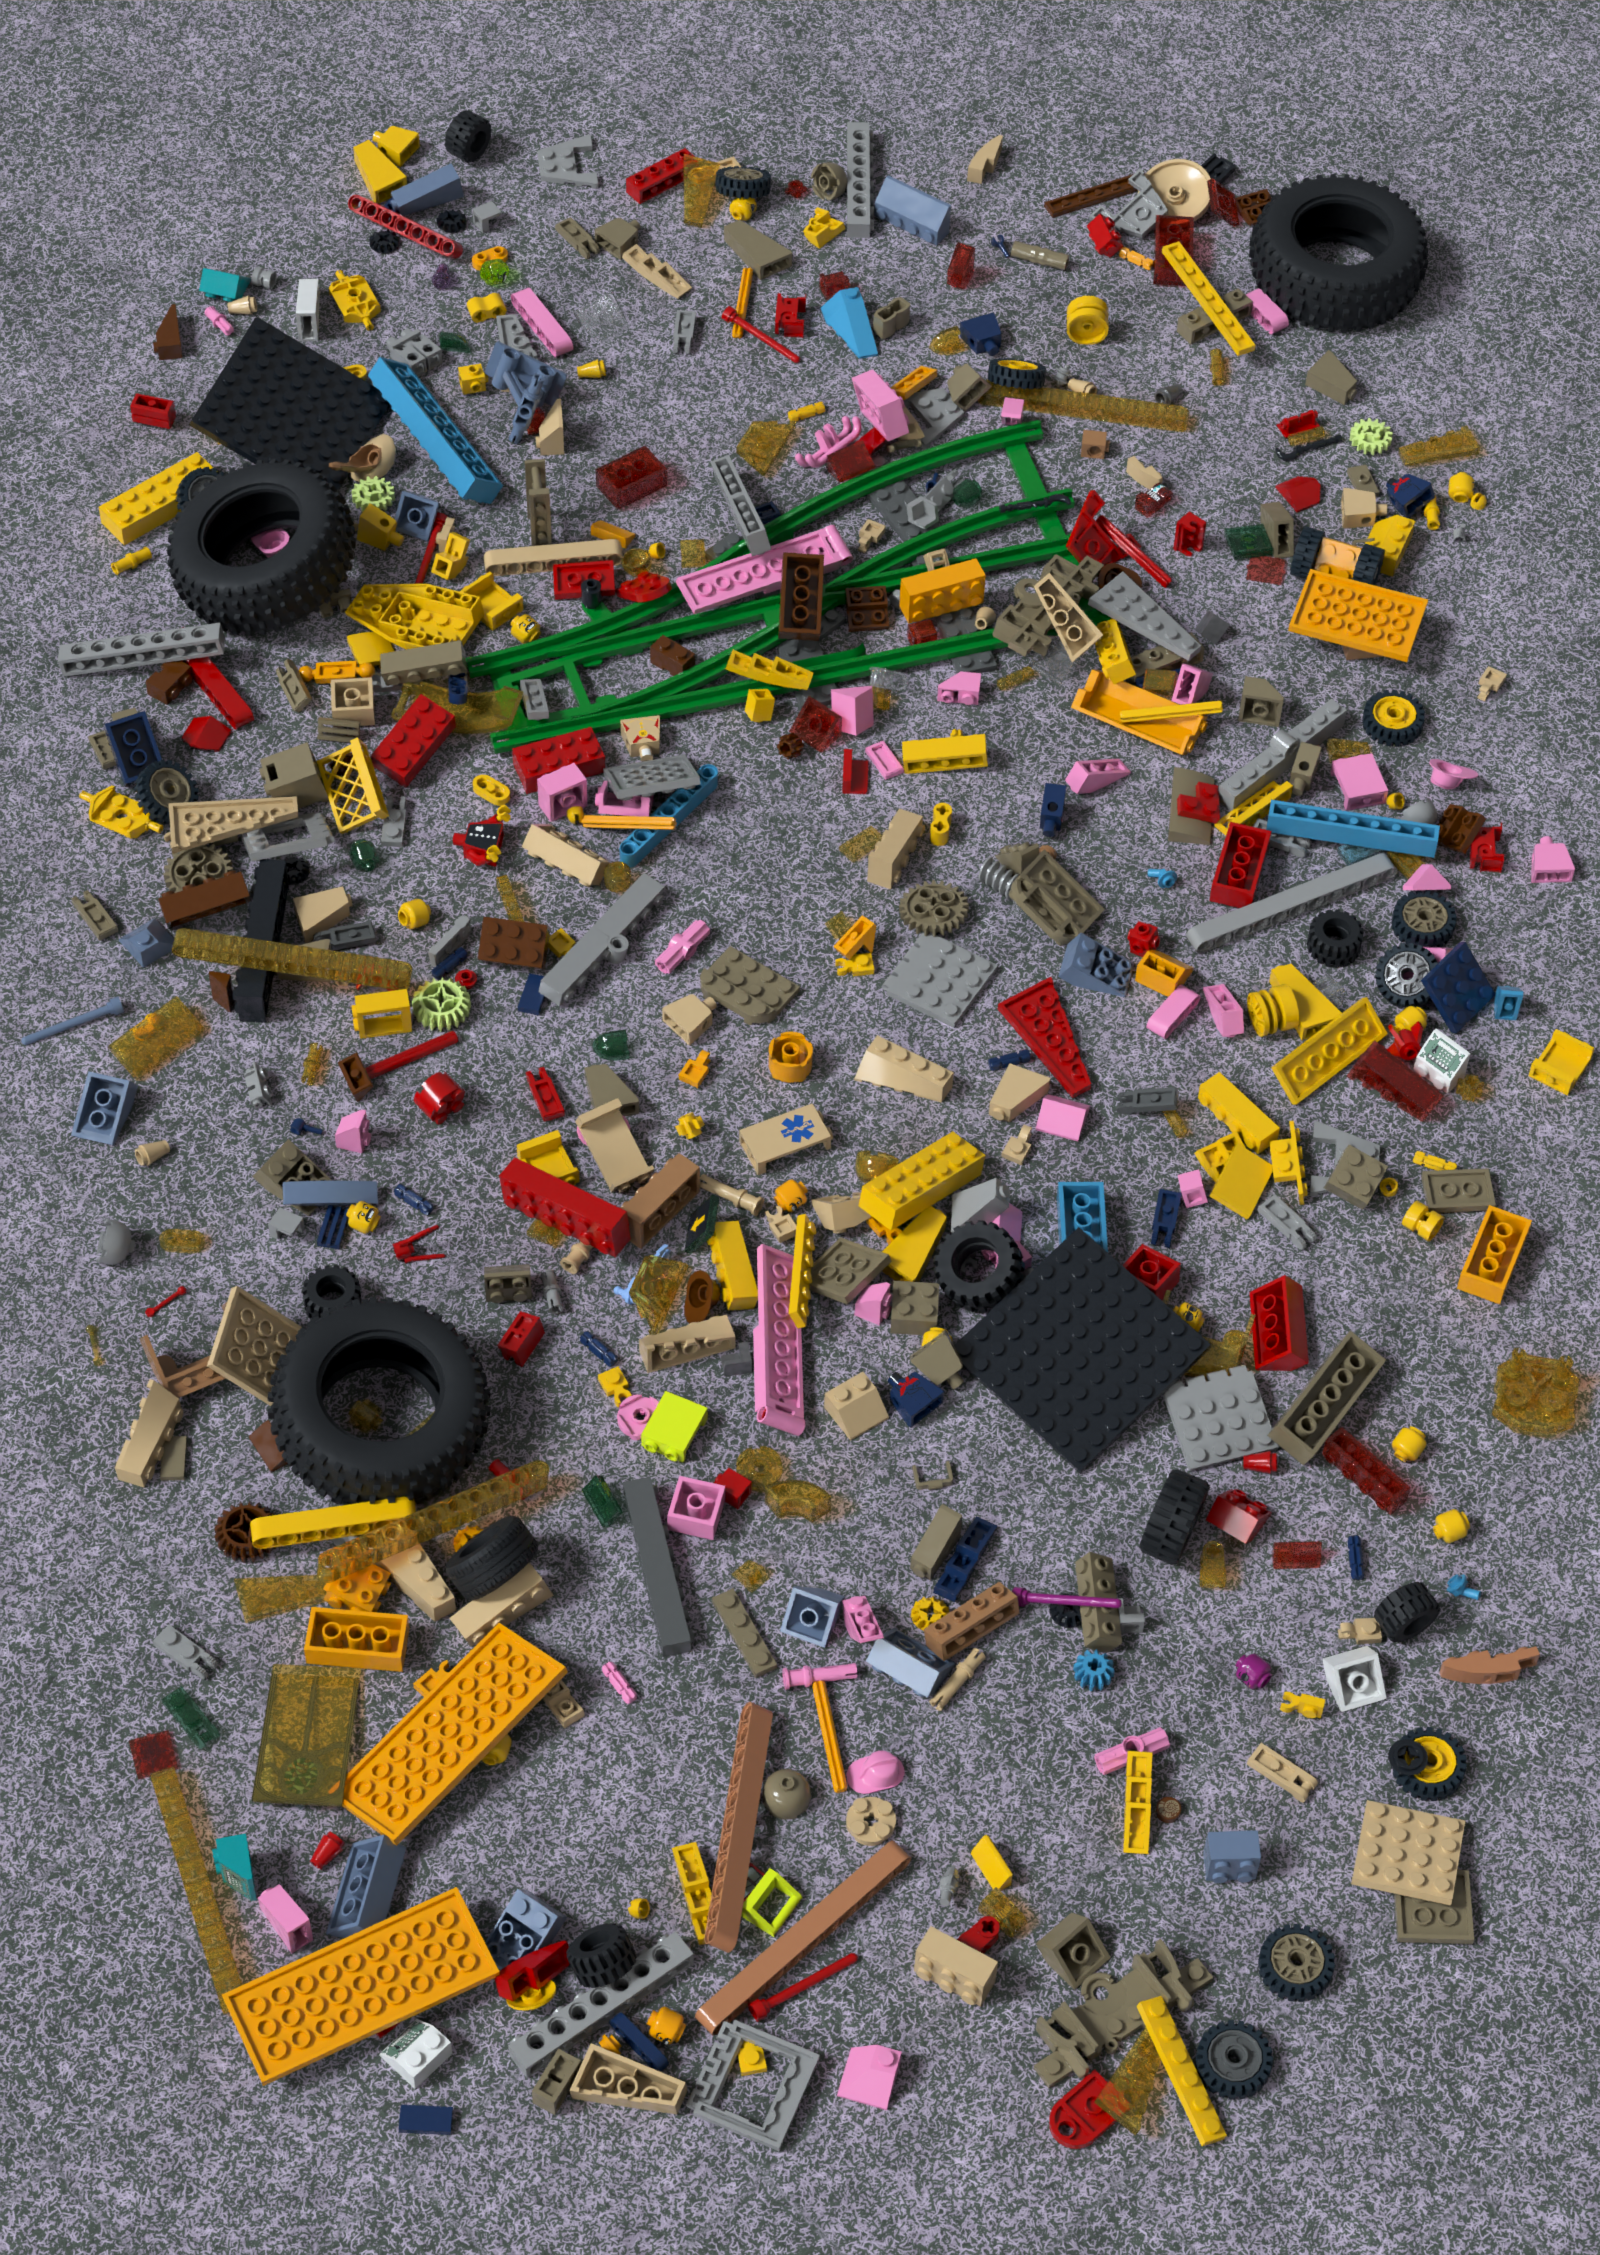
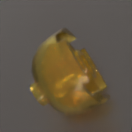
M860 1151L856 1156L855 1172L859 1180L866 1184L898 1165L899 1159L883 1152H878L877 1155H870L871 1151Z

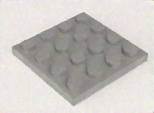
M685 754L603 768L605 779L608 781L617 799L630 800L633 799V796L638 795L648 797L660 791L671 793L677 788L692 789L695 788V785L701 784L700 776Z

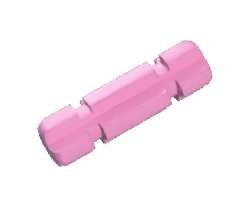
M609 1661L602 1666V1672L607 1678L609 1677L610 1683L619 1695H622L625 1703H632L637 1699V1693L633 1688L629 1687L630 1684L622 1673L616 1670V1665Z

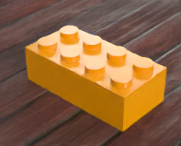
M972 559L902 578L899 607L909 624L967 607L977 606L984 603L986 575L978 560Z
M1489 1205L1460 1274L1457 1289L1500 1304L1527 1239L1532 1220Z
M311 1607L304 1646L306 1664L403 1672L410 1630L408 1615Z

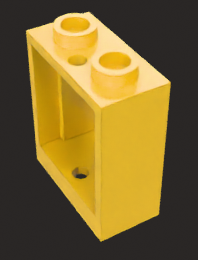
M407 989L355 996V1005H351L354 1031H359L360 1039L412 1032ZM401 1012L400 1015L363 1019L365 1015Z

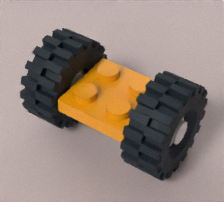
M1305 526L1295 548L1290 574L1307 579L1310 569L1376 586L1383 564L1385 549L1369 544L1363 545V548L1327 538L1324 531Z

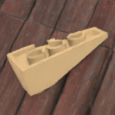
M861 1192L852 1193V1198L850 1196L832 1195L811 1199L823 1227L833 1230V1233H844L846 1228L855 1227L872 1217L858 1206Z

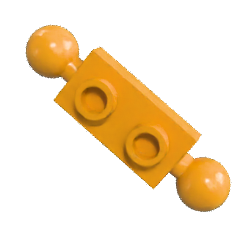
M357 661L316 663V669H312L310 666H302L298 672L304 682H309L314 678L316 684L331 683V680L357 678V675H360L362 678L373 677L375 668L371 663L367 662L361 664L360 667H358Z

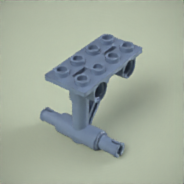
M497 341L484 373L493 378L491 383L495 388L499 390L509 388L518 405L512 421L513 429L509 435L511 442L515 437L514 444L521 442L523 433L529 428L537 407H542L544 403L551 406L554 405L560 396L567 374Z

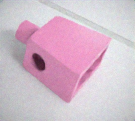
M1549 836L1541 838L1540 844L1534 846L1532 854L1531 882H1572L1575 867L1565 844L1553 843V839Z

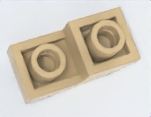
M1135 456L1128 458L1126 472L1135 481L1150 490H1153L1156 484H1162V475L1153 466L1145 468L1143 463L1139 462Z
M562 1680L542 1698L564 1728L585 1716L584 1710L571 1696L569 1688Z

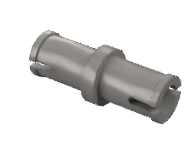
M547 1269L541 1273L544 1285L543 1295L547 1298L549 1312L551 1314H559V1311L562 1312L564 1309L560 1297L561 1288L557 1285L555 1271Z

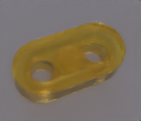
M167 1229L159 1236L160 1246L167 1252L195 1254L202 1251L205 1247L204 1235L196 1230Z

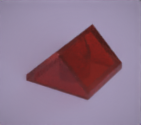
M863 440L831 453L826 457V469L839 483L875 468Z
M808 696L789 732H794V734L802 738V741L822 753L841 736L842 716L813 697Z

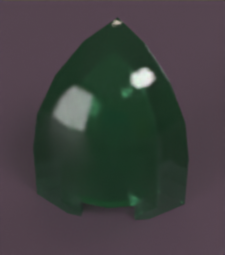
M453 332L440 333L439 340L442 350L471 353L470 345L460 334Z
M626 1029L611 1031L598 1036L592 1044L594 1053L600 1058L609 1061L629 1059Z

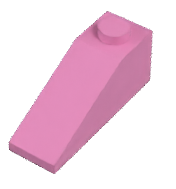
M1120 759L1076 761L1065 781L1076 794L1092 793L1129 775L1131 771Z
M1219 984L1203 987L1216 1028L1223 1037H1235L1237 1034L1244 1033L1243 1009L1226 986Z

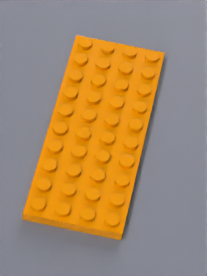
M498 1623L347 1774L342 1807L379 1834L388 1836L393 1844L397 1846L568 1673L566 1666L501 1623ZM340 1782L328 1792L329 1796L339 1789Z
M455 1887L222 1994V1998L262 2085L265 2086L488 1982L497 1975H500V1972L458 1888Z

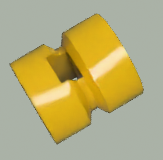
M1417 1200L1406 1212L1402 1225L1412 1232L1417 1230L1418 1235L1429 1242L1439 1232L1445 1218L1434 1210L1429 1212L1428 1206Z

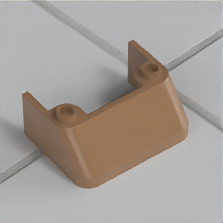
M227 1302L221 1306L223 1311H225ZM148 1335L140 1338L149 1364L160 1385L177 1398L226 1379L207 1367L210 1356L177 1369L174 1360L170 1356L161 1355L156 1357Z

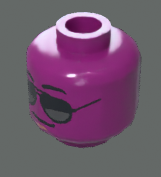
M1256 1653L1241 1656L1235 1665L1237 1667V1679L1250 1689H1262L1272 1677L1270 1673L1271 1665Z

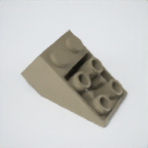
M289 1139L252 1176L267 1191L282 1200L283 1182L332 1181ZM291 1205L307 1216L318 1207Z

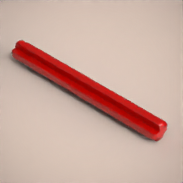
M1100 515L1096 519L1097 524L1157 582L1164 588L1171 584L1172 578L1104 515Z
M450 1031L365 1067L369 1078L373 1079L457 1043L458 1036L455 1031Z

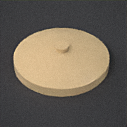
M1186 159L1167 160L1155 165L1145 174L1147 180L1152 184L1154 191L1168 209V215L1158 225L1164 227L1188 225L1199 219L1211 204L1213 198L1211 178L1202 166Z

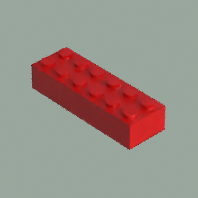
M516 1157L499 1175L504 1203L509 1208L517 1209L530 1218L534 1217L542 1221L546 1226L560 1230L566 1236H572L585 1245L597 1248L603 1254H609L616 1258L631 1239L627 1211Z

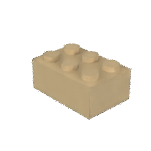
M930 1926L916 1949L914 1971L921 1979L925 1981L931 1980L939 1984L943 1991L958 1994L967 2004H976L981 2007L995 1984L998 1961Z

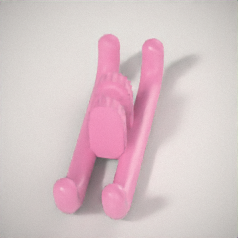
M848 416L842 418L843 430L838 435L832 425L825 424L823 431L818 430L815 433L820 449L813 455L806 454L805 459L800 453L796 454L795 460L802 467L811 466L819 468L859 436L861 432L859 417L855 416L852 418L854 427L851 433V422Z

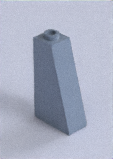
M451 163L392 191L391 196L393 200L390 203L394 211L398 210L401 215L405 216L464 197L460 178Z

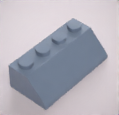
M888 175L875 200L874 216L893 224L895 227L908 231L910 234L916 235L927 242L938 245L949 234L951 205Z
M386 1835L352 1843L326 1931L327 1935L346 1938L386 1919L391 1908V1900L397 1886L400 1868L404 1862L406 1847L401 1844L396 1846Z

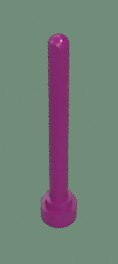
M1014 1587L1012 1590L1018 1598L1019 1607H1025L1030 1602L1120 1608L1122 1606V1601L1118 1598L1031 1593L1023 1587Z

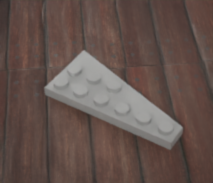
M1121 572L1089 598V606L1188 661L1200 652L1201 645L1124 572Z

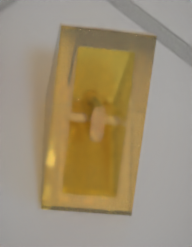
M1146 669L1143 690L1172 698L1179 674L1176 671Z

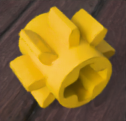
M691 1112L679 1117V1125L675 1127L679 1136L685 1135L686 1139H691L702 1133L700 1128L705 1124L701 1115L695 1116Z

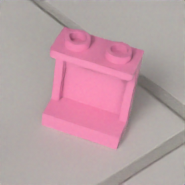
M1372 753L1332 761L1330 774L1331 776H1336L1345 796L1344 807L1346 811L1386 803L1388 789Z
M604 781L602 787H598L595 806H599V814L649 817L654 795L648 797L641 795L633 796V799L630 800L617 799L614 793L608 792V781Z

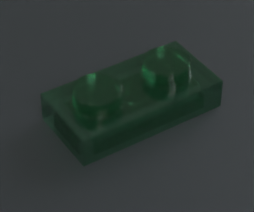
M595 1475L582 1489L585 1498L602 1527H609L623 1513L603 1476Z

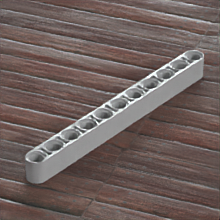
M1380 853L1198 924L1188 930L1186 938L1195 951L1201 954L1389 880L1396 875L1397 868L1385 853Z

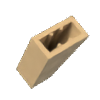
M343 886L293 898L295 914L305 943L314 940L313 935L316 932L328 930L350 915L349 907L352 906L350 894L345 893Z
M1009 1063L990 1101L989 1115L997 1120L1010 1122L1048 1094L1051 1078Z

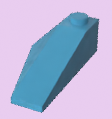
M859 288L839 290L821 307L826 324L829 327L831 326L839 337H842L847 346L859 359L878 356Z

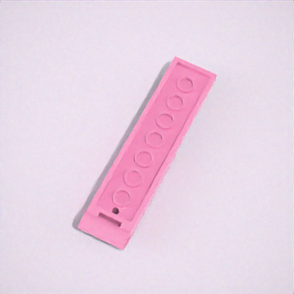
M829 525L823 529L773 545L771 550L766 551L762 555L752 556L749 553L678 577L676 583L693 614H697L761 591L767 594L779 590L781 587L783 552L824 555L823 574L835 571L840 566L850 564L854 558L835 525Z
M761 1244L757 1248L759 1325L753 1329L755 1412L757 1413L758 1422L799 1436L805 1428L801 1328L797 1329L789 1315L794 1256Z

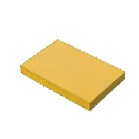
M1237 1143L1209 1196L1243 1218L1248 1219L1273 1172L1272 1164Z

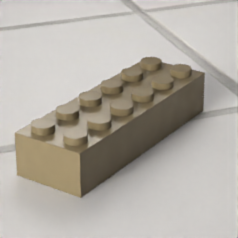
M1350 1330L1338 1342L1267 1436L1302 1465H1305L1326 1441L1385 1363L1386 1359Z

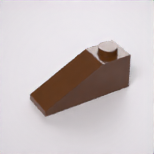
M175 304L170 306L156 332L157 342H153L154 354L158 353L159 361L183 358Z

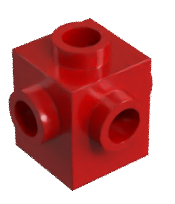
M1140 921L1137 922L1134 928L1130 929L1127 937L1130 944V952L1141 957L1147 951L1157 949L1160 943L1158 927Z

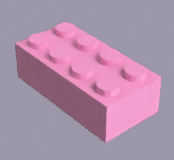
M872 369L852 378L861 412L887 441L909 433L907 425L910 422L907 415L903 412V408H905L904 401L901 396H897L894 389L890 388L888 382H884L880 374L878 375Z

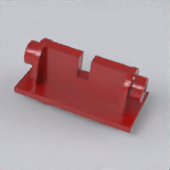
M1316 410L1302 413L1300 417L1296 415L1284 418L1283 421L1276 424L1285 439L1320 428L1316 421V418H1318Z

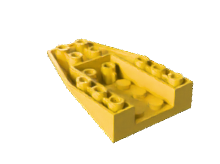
M364 584L345 611L346 615L406 650L461 640L464 646L484 616L479 596L430 584Z

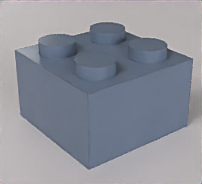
M1258 1830L1208 1832L1203 1851L1206 1881L1224 1883L1227 1880H1238L1245 1883L1256 1879L1261 1860Z

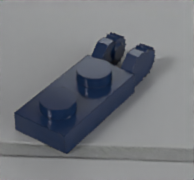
M1159 1189L1152 1225V1245H1156L1158 1241V1231L1167 1232L1164 1241L1165 1247L1170 1248L1182 1193Z

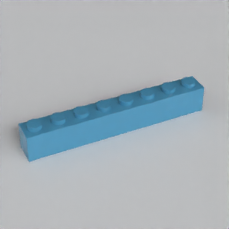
M1271 800L1266 830L1272 831L1271 833L1434 858L1440 826Z

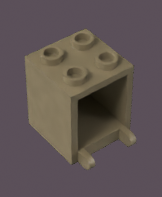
M308 742L260 759L262 768L259 769L263 781L266 780V784H263L267 796H270V798L297 796L298 809L319 801H329L317 760Z

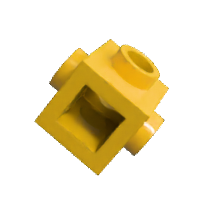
M481 363L458 367L459 383L463 395L486 391L488 375L484 373L485 371H483Z

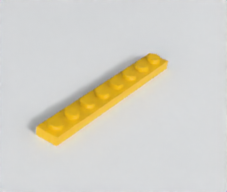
M1178 241L1163 246V255L1237 356L1255 351V343L1182 244Z

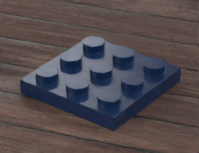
M1459 942L1421 980L1451 1033H1458L1495 996L1494 990L1466 942Z

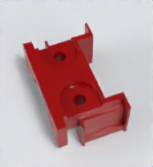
M781 293L777 294L775 334H779V328H784V337H804V320L797 319V312H806V294L805 297L788 298V296L783 298Z
M1502 823L1500 827H1481L1471 844L1470 869H1474L1475 862H1480V872L1501 873L1504 854H1496L1495 841L1500 840Z

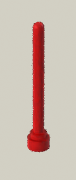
M728 306L724 310L721 317L727 323L731 322L732 324L736 323L794 363L800 362L798 355L739 317L736 309Z
M437 513L433 531L414 584H423L436 547L437 533L442 531L447 515L443 513Z
M850 1953L766 2000L756 1999L748 2003L750 2013L757 2022L767 2017V2014L770 2013V2009L857 1962V1954Z

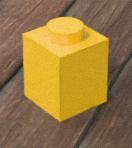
M749 689L745 712L751 721L757 723L771 721L775 698L768 689Z

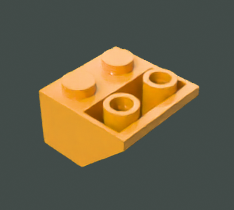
M1156 949L1149 950L1137 965L1135 981L1169 997L1179 985H1183L1194 967Z

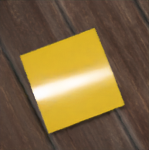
M364 632L347 636V642L357 661L358 667L367 662L373 666L378 665L381 669L380 654L395 652L390 641L375 632Z

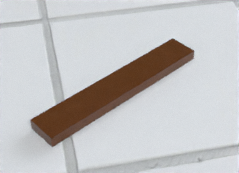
M1131 174L1044 202V207L1051 217L1055 218L1138 190L1129 184L1128 179L1133 175Z

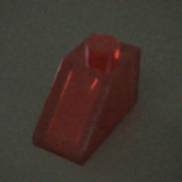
M960 242L956 244L948 268L947 284L963 290L966 288L974 274V247Z

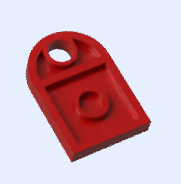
M646 571L638 574L634 580H627L621 583V586L616 588L615 592L618 597L623 599L647 602L667 594L672 589V585L668 577Z
M1094 2069L1053 2106L1049 2117V2129L1054 2139L1064 2147L1071 2149L1085 2148L1130 2110L1131 2106ZM1062 2125H1068L1072 2128L1073 2133L1069 2136H1064L1058 2129Z

